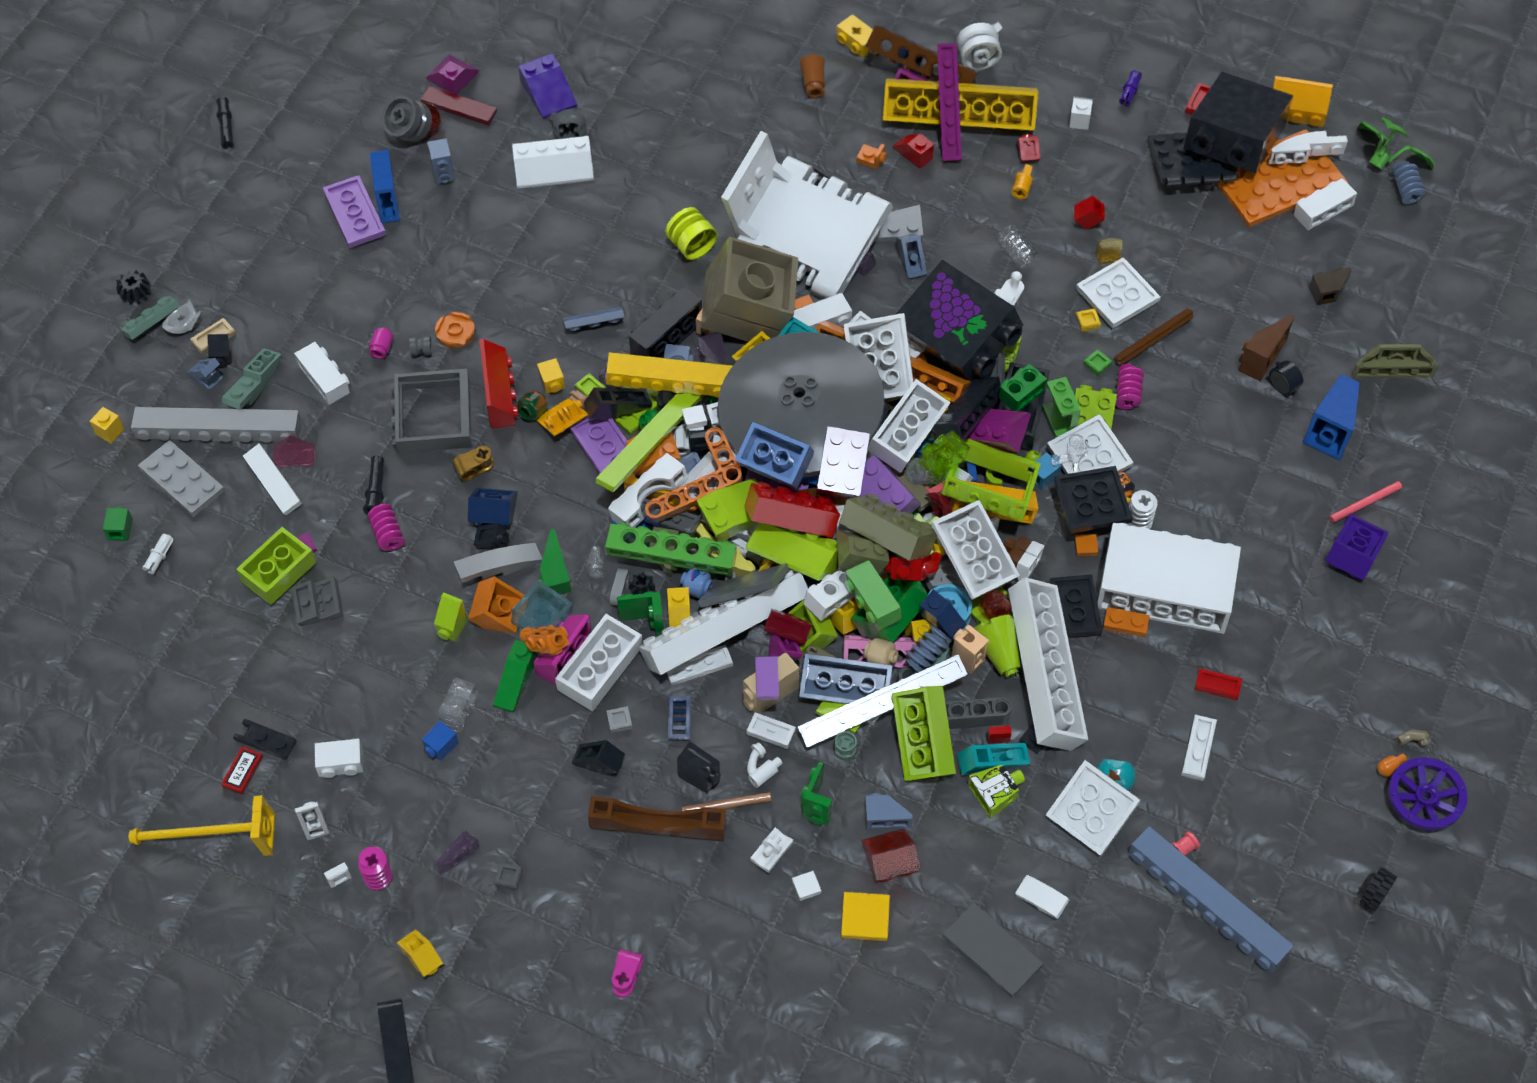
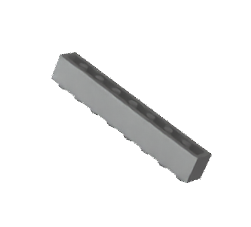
M135 407L131 429L135 438L140 440L160 439L167 441L170 439L182 441L219 440L223 442L262 441L265 443L299 442L302 421L298 410Z

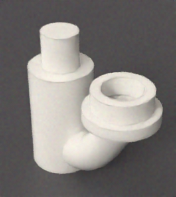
M760 743L751 745L752 753L748 761L747 773L752 785L759 788L778 772L777 768L783 763L779 757H776L773 761L767 760L760 767L756 768L757 759H762L766 753L765 748Z

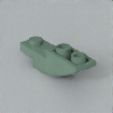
M263 348L243 368V376L222 396V404L239 410L245 404L252 405L273 376L280 362L281 354Z

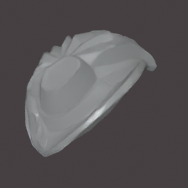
M188 299L186 304L178 307L167 317L162 327L166 331L175 334L191 331L195 324L198 323L201 311L197 312L195 304Z

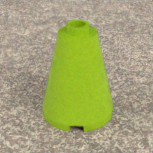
M1010 615L998 616L990 619L991 622L986 625L983 622L974 627L976 631L989 640L986 655L1001 676L1005 675L1006 678L1017 675L1021 664L1013 617Z

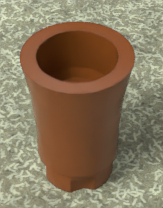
M807 55L799 61L804 87L809 98H818L823 96L825 92V59L820 55Z

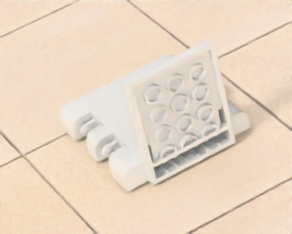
M760 131L721 196L737 239L798 257L797 280L800 281L806 271L809 272L806 285H812V295L824 300L840 293L843 294L893 208L892 203L869 192L865 193L864 196L861 193H857L852 202L848 200L852 194V189L848 188L847 182L834 176L830 179L824 177L819 185L815 186L818 174L814 172L813 167L790 156H787L782 165H780L776 161L768 134Z

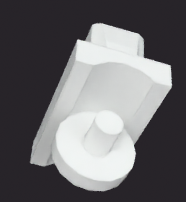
M774 828L751 856V861L769 873L793 844V839L785 836L777 828Z

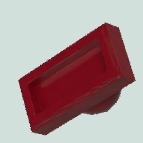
M771 608L764 630L805 645L812 623L797 618L793 614H786Z

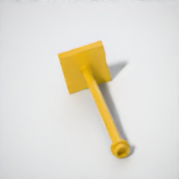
M262 795L253 796L252 822L142 832L139 828H134L129 831V842L140 845L143 840L251 831L250 839L263 856L273 855L276 813Z

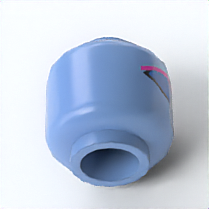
M692 568L688 572L683 573L680 584L683 585L682 588L689 587L690 596L700 599L713 585V580H711L709 573Z

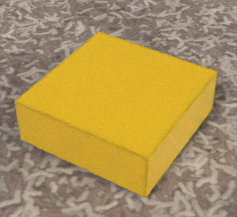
M1095 308L1076 312V319L1081 332L1101 327V322Z

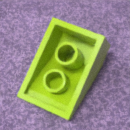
M755 478L715 490L697 500L699 509L718 542L725 541L759 523L751 521L744 507L751 483L758 484Z

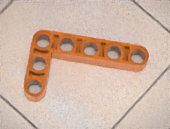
M713 427L707 430L705 434L707 446L718 470L650 500L645 506V512L651 522L658 523L697 506V500L705 495L742 482L741 469L735 461V456L721 429ZM714 435L721 437L717 443L710 442V438ZM721 454H727L730 456L729 459L724 462L718 459ZM731 472L738 474L735 480H729L727 476ZM711 481L719 483L715 489H710L708 484ZM691 490H698L700 492L695 498L689 496ZM677 498L680 500L679 505L675 507L670 506L669 502ZM659 507L661 512L658 515H651V509Z

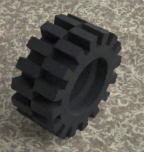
M1381 866L1359 902L1376 912L1398 876Z

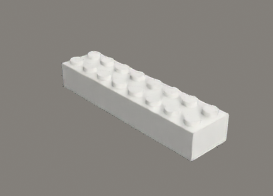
M789 569V572L774 589L722 602L713 608L711 606L699 611L700 614L696 617L690 616L683 619L677 627L671 626L664 629L658 637L651 636L643 641L644 644L638 648L648 669L662 675L767 619L771 608L782 611L805 599L808 587L800 572Z
M1024 577L1010 587L1008 591L1037 744L1072 751L1086 742L1088 736L1058 587Z

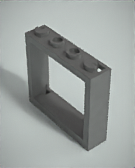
M467 368L394 374V383L391 385L394 399H391L392 411H395V416H391L392 428H395V433H392L391 436L392 445H396L398 453L472 447L470 379ZM460 386V434L404 438L403 390Z

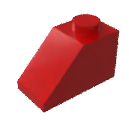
M921 133L906 135L892 147L919 169L933 159L934 143Z

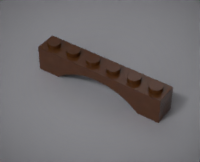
M591 796L588 813L590 828L724 841L727 821L726 809L701 807L682 811L655 810L627 804L614 798Z

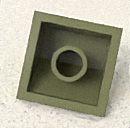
M837 530L839 568L849 570L869 560L877 573L880 574L889 563L887 548L863 535Z

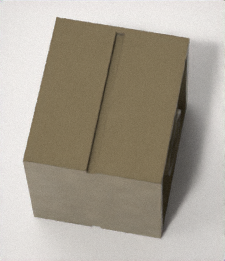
M729 236L718 252V255H716L706 270L701 328L748 342L761 331L770 338L777 337L794 315L798 257Z

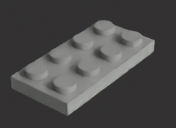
M170 440L138 465L139 469L192 517L196 516L225 492L224 487Z

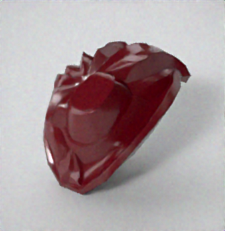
M932 492L925 495V497L929 498L935 516L941 518L952 513L953 509L951 508L950 500L943 494Z

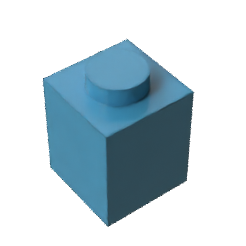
M1045 453L1035 461L1041 463L1035 485L1040 490H1043L1052 483L1054 477L1060 475L1061 471L1060 462L1048 453ZM1029 467V469H1028V471H1030V472H1034V470H1035V469L1030 468V467Z

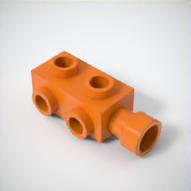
M553 625L541 626L538 629L525 627L520 632V640L525 642L528 649L533 652H540V654L549 653L556 655L563 651V647L569 645L568 634L563 626L556 628Z

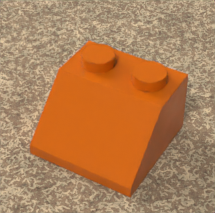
M672 431L634 470L635 475H642L644 472H647L666 453L677 461L681 459ZM634 436L633 438L627 440L626 443H625L626 446H627L636 436Z
M495 576L480 581L477 585L468 620L484 629L514 634L517 632L526 595Z

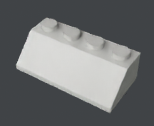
M589 136L512 144L518 189L594 180Z

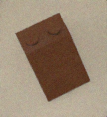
M1289 315L1255 333L1251 340L1247 339L1242 347L1243 353L1238 361L1241 363L1239 371L1261 382L1288 340L1295 316Z

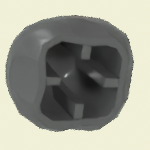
M566 109L559 113L552 112L549 115V120L553 123V131L557 139L585 136L587 123L584 116L577 110Z

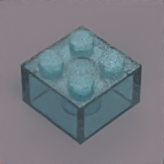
M538 580L512 609L511 623L520 629L525 627L538 629L541 626L549 625L558 628L562 621L565 622L568 616L571 615L573 603Z

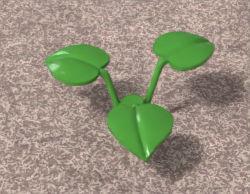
M1385 117L1380 118L1388 129H1392L1389 138L1366 122L1361 121L1357 126V129L1374 132L1380 139L1378 147L1374 152L1375 154L1369 161L1378 169L1382 170L1387 162L1391 163L1404 151L1415 153L1423 158L1432 170L1434 169L1435 163L1429 155L1409 145L1390 157L1391 152L1387 150V147L1396 131L1405 137H1408V133L1397 124H1393L1389 119ZM1384 139H1385V140H1386V143H1385V145H1384L1383 147H1381L1382 144H1383V141H1384Z

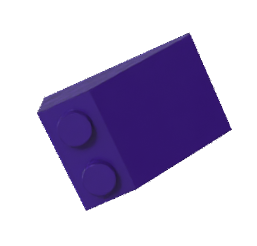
M553 53L518 66L520 82L543 119L548 118L552 112L559 113L562 110L577 107V102Z
M1350 513L1325 561L1335 568L1348 572L1352 577L1364 580L1389 532Z

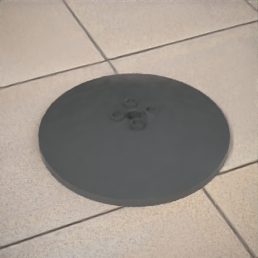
M815 332L784 334L768 339L751 348L729 370L721 386L718 399V415L721 429L728 444L736 454H738L752 422L807 444L814 450L803 477H812L820 474L827 427L870 433V443L880 428L885 407L882 381L871 360L851 343L832 335ZM797 392L805 393V395L800 398L794 396Z

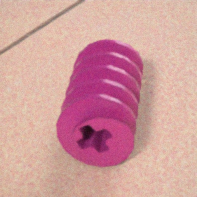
M1130 364L1121 365L1118 370L1115 404L1119 409L1129 410L1142 403L1144 372Z
M380 504L372 508L368 513V519L379 548L384 551H393L401 548L405 544V539L402 537L403 534L400 531L399 524H397L398 521L392 506Z
M378 847L365 848L358 856V866L366 886L372 890L384 889L392 879V871L386 854Z

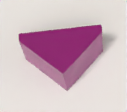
M770 632L769 657H779L786 652L793 661L802 658L803 654L796 641Z

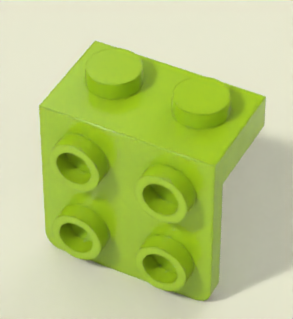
M1080 385V388H1075L1074 395L1081 408L1078 426L1100 414L1111 429L1117 394L1112 393V389L1106 388L1094 391L1092 386Z

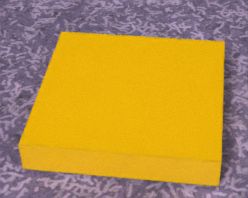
M844 892L841 938L887 941L890 895Z

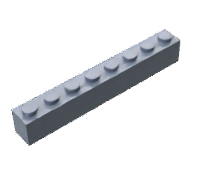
M1150 826L1132 843L1129 854L1136 863L1144 865L1154 878L1162 880L1172 893L1181 896L1190 908L1199 911L1208 923L1214 924L1226 938L1235 941L1239 948L1245 954H1250L1263 969L1273 973L1289 956L1294 945Z

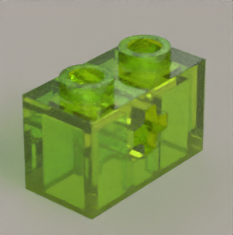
M952 430L946 435H940L933 444L928 443L924 446L918 462L937 479L964 461L970 447Z

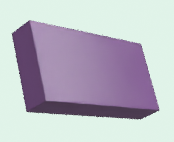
M755 657L757 700H779L778 657Z

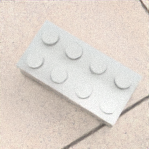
M915 379L874 435L867 450L901 473L929 435L934 424L944 414L950 402Z
M605 614L555 678L557 690L593 712L640 651L638 647L642 645V635Z

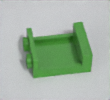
M1066 377L1047 382V387L1054 402L1044 404L1042 407L1054 438L1077 427L1081 408Z

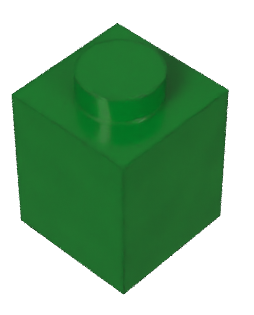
M107 508L103 531L107 540L129 541L133 519L127 508Z

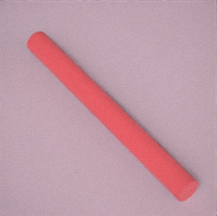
M1397 481L1330 515L1329 520L1331 523H1335L1349 516L1350 513L1353 514L1402 489V484Z

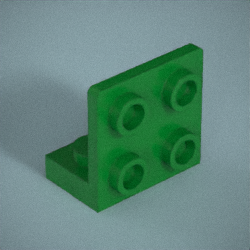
M648 591L644 594H625L617 597L620 621L650 618L651 628H655L656 636L662 634L664 624L660 592Z

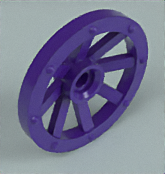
M1427 757L1410 759L1395 770L1389 782L1388 795L1394 811L1402 820L1416 828L1430 831L1445 829L1453 825L1466 808L1467 790L1462 778L1451 766L1440 760ZM1417 768L1419 787L1405 774L1406 772ZM1425 768L1439 772L1431 784H1428L1426 781ZM1445 776L1454 785V788L1442 791L1437 790ZM1399 780L1414 794L1398 793ZM1457 795L1456 808L1439 801V799ZM1401 801L1415 802L1416 805L1411 811H1408ZM1433 807L1450 815L1443 819H1438ZM1423 808L1426 810L1430 820L1417 817L1416 815Z

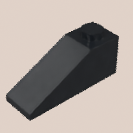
M594 387L584 401L590 419H610L646 409L653 405L647 390L644 388Z

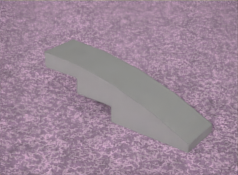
M536 543L520 544L475 554L454 561V566L463 583L479 576L482 579H486L502 573L503 576L541 563L542 556Z

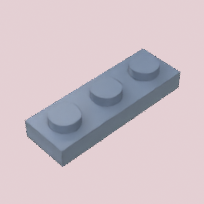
M622 307L565 317L563 318V324L565 329L569 328V331L579 330L581 326L588 324L589 327L601 325L600 322L608 321V323L619 322L620 318L624 317Z

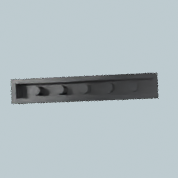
M976 377L934 424L933 434L937 438V444H961L999 400V377Z

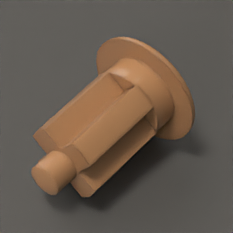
M578 390L571 391L569 398L572 401L580 400L583 405L581 408L587 411L584 405L587 397Z

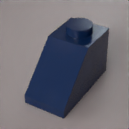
M934 589L919 605V614L933 626L940 629L951 640H953L958 630L966 626L965 621L952 604Z

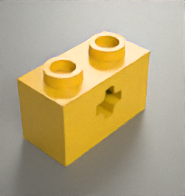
M852 14L837 25L836 39L841 44L850 48L854 54L864 58L870 53L868 51L869 48L865 46L873 29Z

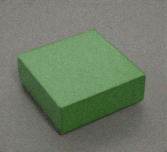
M1097 349L1084 360L1083 365L1098 377L1112 365V361Z

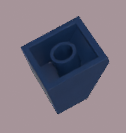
M476 488L468 497L467 521L480 526L486 525V523H499L502 527H506L513 520L518 491Z

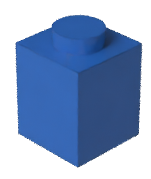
M441 721L422 738L424 752L429 757H435L439 761H442L459 743L457 734Z

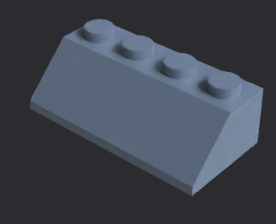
M805 654L799 697L850 704L890 686L892 665Z

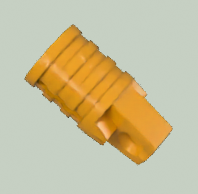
M1025 164L1021 173L1017 172L1011 194L1017 199H1026L1029 195L1033 177L1030 176L1033 167Z

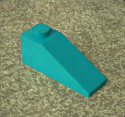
M1026 743L971 745L957 754L962 775H971L999 765H1003L1006 769H1012L1031 764Z

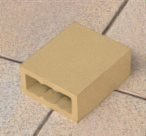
M786 652L778 657L779 700H757L756 672L743 680V703L749 711L752 710L754 713L761 714L799 688V667Z

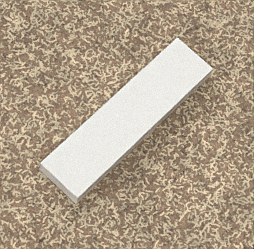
M257 444L243 455L285 516L302 504L299 497L260 444Z

